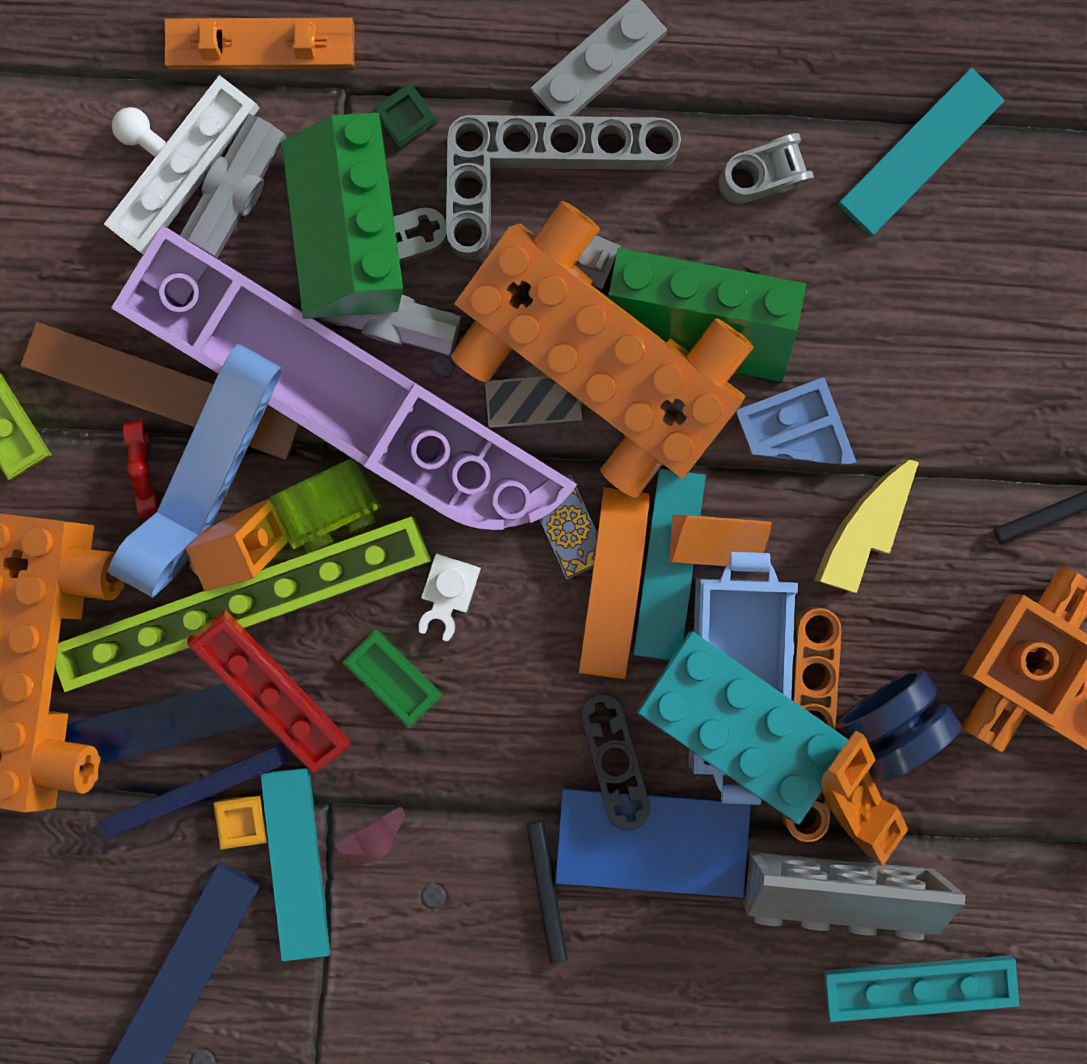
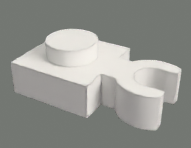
M436 553L421 597L422 599L434 602L432 610L426 612L420 619V633L425 634L429 622L437 618L441 619L446 626L442 640L448 642L455 632V621L452 617L453 609L467 612L481 570L480 567Z

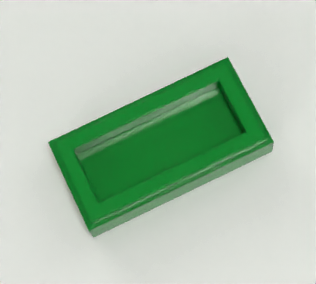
M375 629L343 662L409 729L443 695L378 629Z

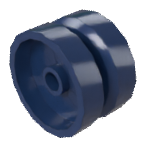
M923 669L911 671L879 688L851 708L836 724L839 733L847 739L855 731L865 736L876 759L868 770L875 784L888 782L918 767L947 746L961 731L962 725L948 705L936 704L930 706L938 689Z

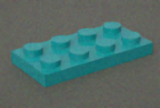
M693 631L688 633L635 712L796 824L801 823L822 791L821 782L825 771L848 741L843 735Z

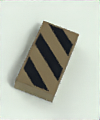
M549 376L485 382L489 429L582 421L581 401Z

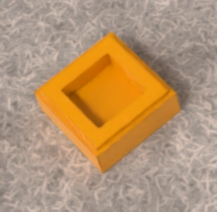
M263 794L214 802L220 850L268 842Z

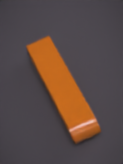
M808 607L800 611L794 618L791 700L807 711H818L822 717V722L835 730L842 633L841 623L830 610ZM821 615L827 622L828 631L823 639L812 642L806 635V623L810 618ZM819 663L825 671L824 681L816 688H807L802 679L803 671L808 665ZM823 790L811 806L816 810V819L810 827L804 829L794 826L793 821L781 814L783 824L796 839L803 842H814L822 838L827 832L830 823V807L824 797Z

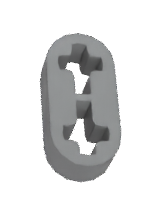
M419 208L394 216L396 238L401 236L403 240L397 243L400 263L434 253L441 249L447 241L446 221L443 215L435 209ZM423 219H428L431 225L439 224L440 226L439 230L433 232L434 240L431 242H425L423 236L408 239L406 235L420 229L419 221Z

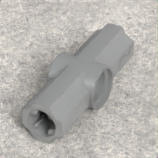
M249 114L226 156L219 157L208 171L202 186L203 196L192 212L180 236L213 257L218 258L241 216L248 215L257 203L265 183L263 177L282 147V141L286 139V135L262 118Z
M402 295L398 312L322 317L318 319L360 330L362 335L398 346H402V343L450 356L458 338L462 317L451 312L416 304L414 299Z

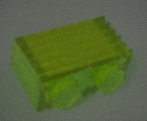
M353 458L269 497L270 503L292 549L298 550L305 547L307 553L317 551L333 543L330 534L346 526L350 534L372 525L376 522L373 514L382 510L361 463Z

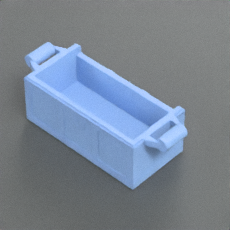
M730 552V562L724 569L720 579L695 578L693 632L791 699L794 655V610L798 583L778 582L775 570L770 564V553ZM731 571L768 572V581L730 580ZM689 750L688 765L694 774H713L717 787L721 792L722 804L761 805L762 800L741 785L723 784V775L725 774Z

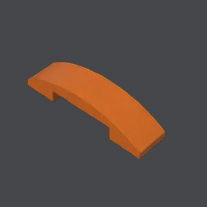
M603 488L579 673L625 679L641 576L650 493L641 492L638 497L634 498L619 489Z
M855 731L825 771L821 782L822 790L828 806L844 830L875 863L883 867L908 831V828L899 808L881 798L868 771L876 759L865 736Z

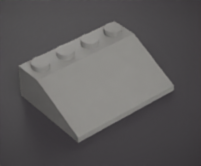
M748 851L743 908L748 916H754L755 923L761 925L781 926L783 919L801 921V927L810 930L828 931L830 924L846 925L849 932L860 935H876L877 929L896 930L895 936L900 938L923 940L924 933L939 935L965 905L966 895L935 869L884 864L882 867L877 863Z

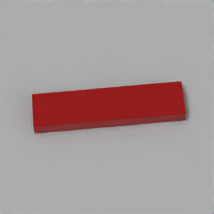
M226 609L188 637L187 645L313 774L350 747L349 738Z

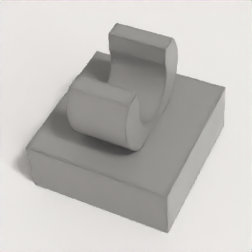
M596 235L577 260L575 266L594 279L595 282L592 286L602 291L615 262L617 249L621 246Z

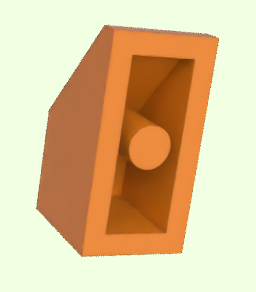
M272 498L205 529L185 549L189 556V564L192 571L198 576L204 591L255 578L290 539Z

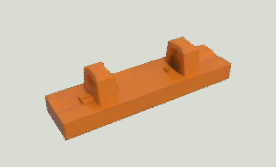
M353 18L165 19V66L168 70L354 69ZM216 33H222V53L218 47Z

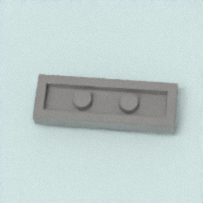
M630 0L531 87V93L552 116H575L665 37L667 28L642 0Z

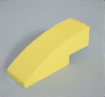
M913 460L900 462L882 476L858 500L840 524L826 549L814 581L857 593L870 551L873 550L879 553H890L919 462Z

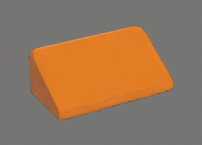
M672 515L669 562L727 566L730 562V552L764 553L771 532V522Z

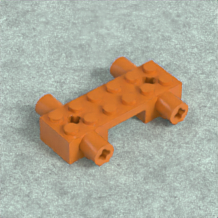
M561 201L537 235L521 223L509 226L454 303L475 321L450 356L460 368L472 377L482 382H489L512 349L625 435L600 468V471L616 488L636 498L662 465H665L683 479L737 411L745 395L729 384L728 380L754 347L742 334L718 318L714 319L690 352L686 351L671 338L665 342L593 287L592 285L595 280L575 266V263L597 235L600 228L576 207ZM530 284L531 288L528 294L533 298L532 302L530 300L523 302L518 297L520 292L517 289V285ZM676 399L683 401L685 406L682 412L686 417L682 418L678 415L676 418L670 415L668 412L670 407L666 400H669L672 404Z
M0 513L1 809L24 813L55 809L58 790L85 794L93 787L95 781H98V767L101 757L98 756L96 748L90 745L65 742L68 714L49 711L61 619L81 620L84 597L110 601L120 594L121 589L124 590L125 582L110 575L109 580H106V573L116 552L91 549L93 525ZM81 765H84L83 770H80Z
M1060 566L1038 603L1025 595H1008L960 673L985 688L961 729L1003 753L1027 714L1087 751V634L1079 629L1087 616V579ZM1037 650L1034 654V657L1039 659L1035 668L1026 667L1027 662H1025L1027 654Z

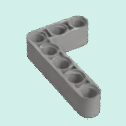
M466 115L459 117L449 127L447 136L446 234L450 248L455 255L465 260L478 259L488 250L491 239L492 168L665 169L673 163L677 156L681 142L679 129L669 119L659 117ZM467 132H475L482 137L483 142L475 151H463L457 145L461 135ZM517 132L523 133L529 138L530 144L521 152L510 151L504 145L507 136ZM567 133L576 139L577 146L570 152H558L551 145L552 139L558 134ZM606 134H615L622 139L624 147L617 153H606L600 148L598 141ZM656 134L663 135L669 140L671 149L663 154L653 153L646 146L645 141L647 138ZM469 178L476 179L482 185V191L478 196L472 199H465L457 194V186L461 181ZM473 225L480 229L482 235L478 243L467 247L462 246L456 241V233L463 226Z

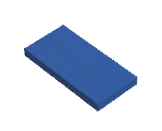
M563 787L556 868L557 884L744 898L751 805L722 804L721 799L647 794L650 804V813L647 820L635 830L623 831L614 827L608 820L600 790ZM619 792L621 805L614 808L616 815H624L627 822L635 821L634 814L641 810L640 803L631 802L627 792Z

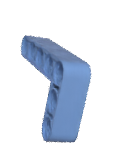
M237 344L231 350L217 376L157 513L122 542L108 569L110 575L153 598L189 565V556L185 548L205 529L212 526L277 386L283 370L281 366L241 344Z

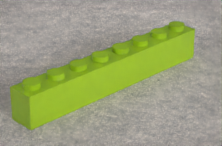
M411 516L261 570L253 579L202 591L60 642L57 647L55 667L64 692L71 691L189 649L190 647L187 645L188 637L224 609L245 629L431 562V558L417 519Z

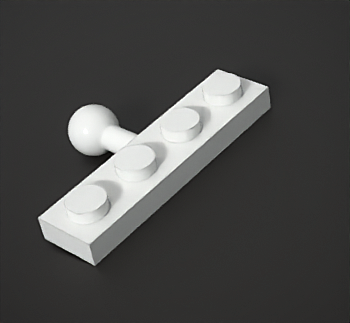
M219 75L168 142L150 130L149 120L141 110L133 107L119 110L112 120L114 136L125 145L139 144L155 156V158L104 225L144 255L161 225L169 226L204 181L214 162L223 156L232 145L248 115L254 116L260 109L258 105Z

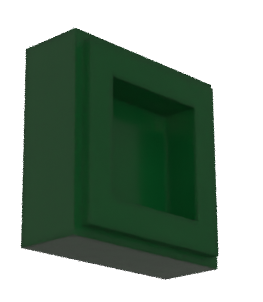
M411 82L373 108L374 113H379L381 124L400 151L438 125V120Z

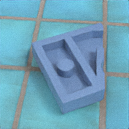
M824 377L740 408L735 412L747 448L752 456L850 465L856 462Z

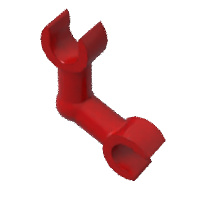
M143 420L124 423L123 435L128 453L126 472L131 479L135 491L139 518L141 522H144L157 513L161 500L158 491L153 488L147 464V450L150 449L149 433L143 432Z

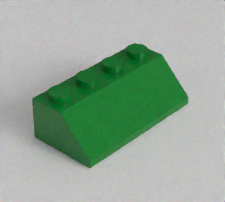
M379 113L331 115L282 141L302 319L398 312L403 292V283Z
M618 248L608 298L662 340L667 342L671 338L688 352L691 351L714 319L718 318L742 334L754 347L734 374L782 383L798 331L806 283Z

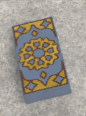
M572 475L566 476V478L574 482ZM575 487L571 494L557 508L540 519L566 579L593 568L598 536L577 487Z

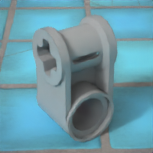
M799 133L782 136L760 147L733 156L724 167L718 181L719 190L723 197L729 202L743 204L774 193L778 194L793 190L814 180L812 171L806 170L798 144L801 142ZM740 168L747 170L753 177V186L750 188L737 186L732 180L731 172Z

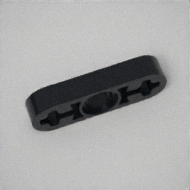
M597 695L590 698L582 709V728L608 820L619 830L632 831L642 826L649 816L650 804L621 704L609 695ZM603 705L605 711H614L615 718L609 721L611 736L621 732L623 741L612 740L598 748L595 746L594 739H603L604 737L600 724H591L589 717L595 715V706ZM617 749L626 754L629 766L624 774L611 776L603 770L601 759L604 753L609 750ZM630 778H634L636 787L630 786L626 790L629 800L631 802H639L641 805V810L634 814L635 821L627 822L624 815H616L614 808L621 805L619 790H616L609 794L606 784L619 785L625 783Z

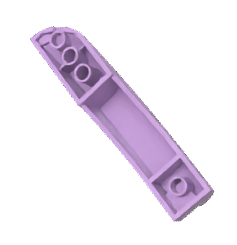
M161 225L111 307L218 374L227 356L237 344H241L281 366L283 369L268 405L352 457L369 470L456 522L470 527L489 530H504V528L528 522L532 523L557 508L577 485L313 318L302 319V311Z

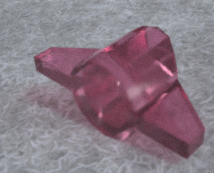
M400 806L383 817L368 823L334 845L339 853L371 857L384 856L393 845L394 838L405 817V813Z

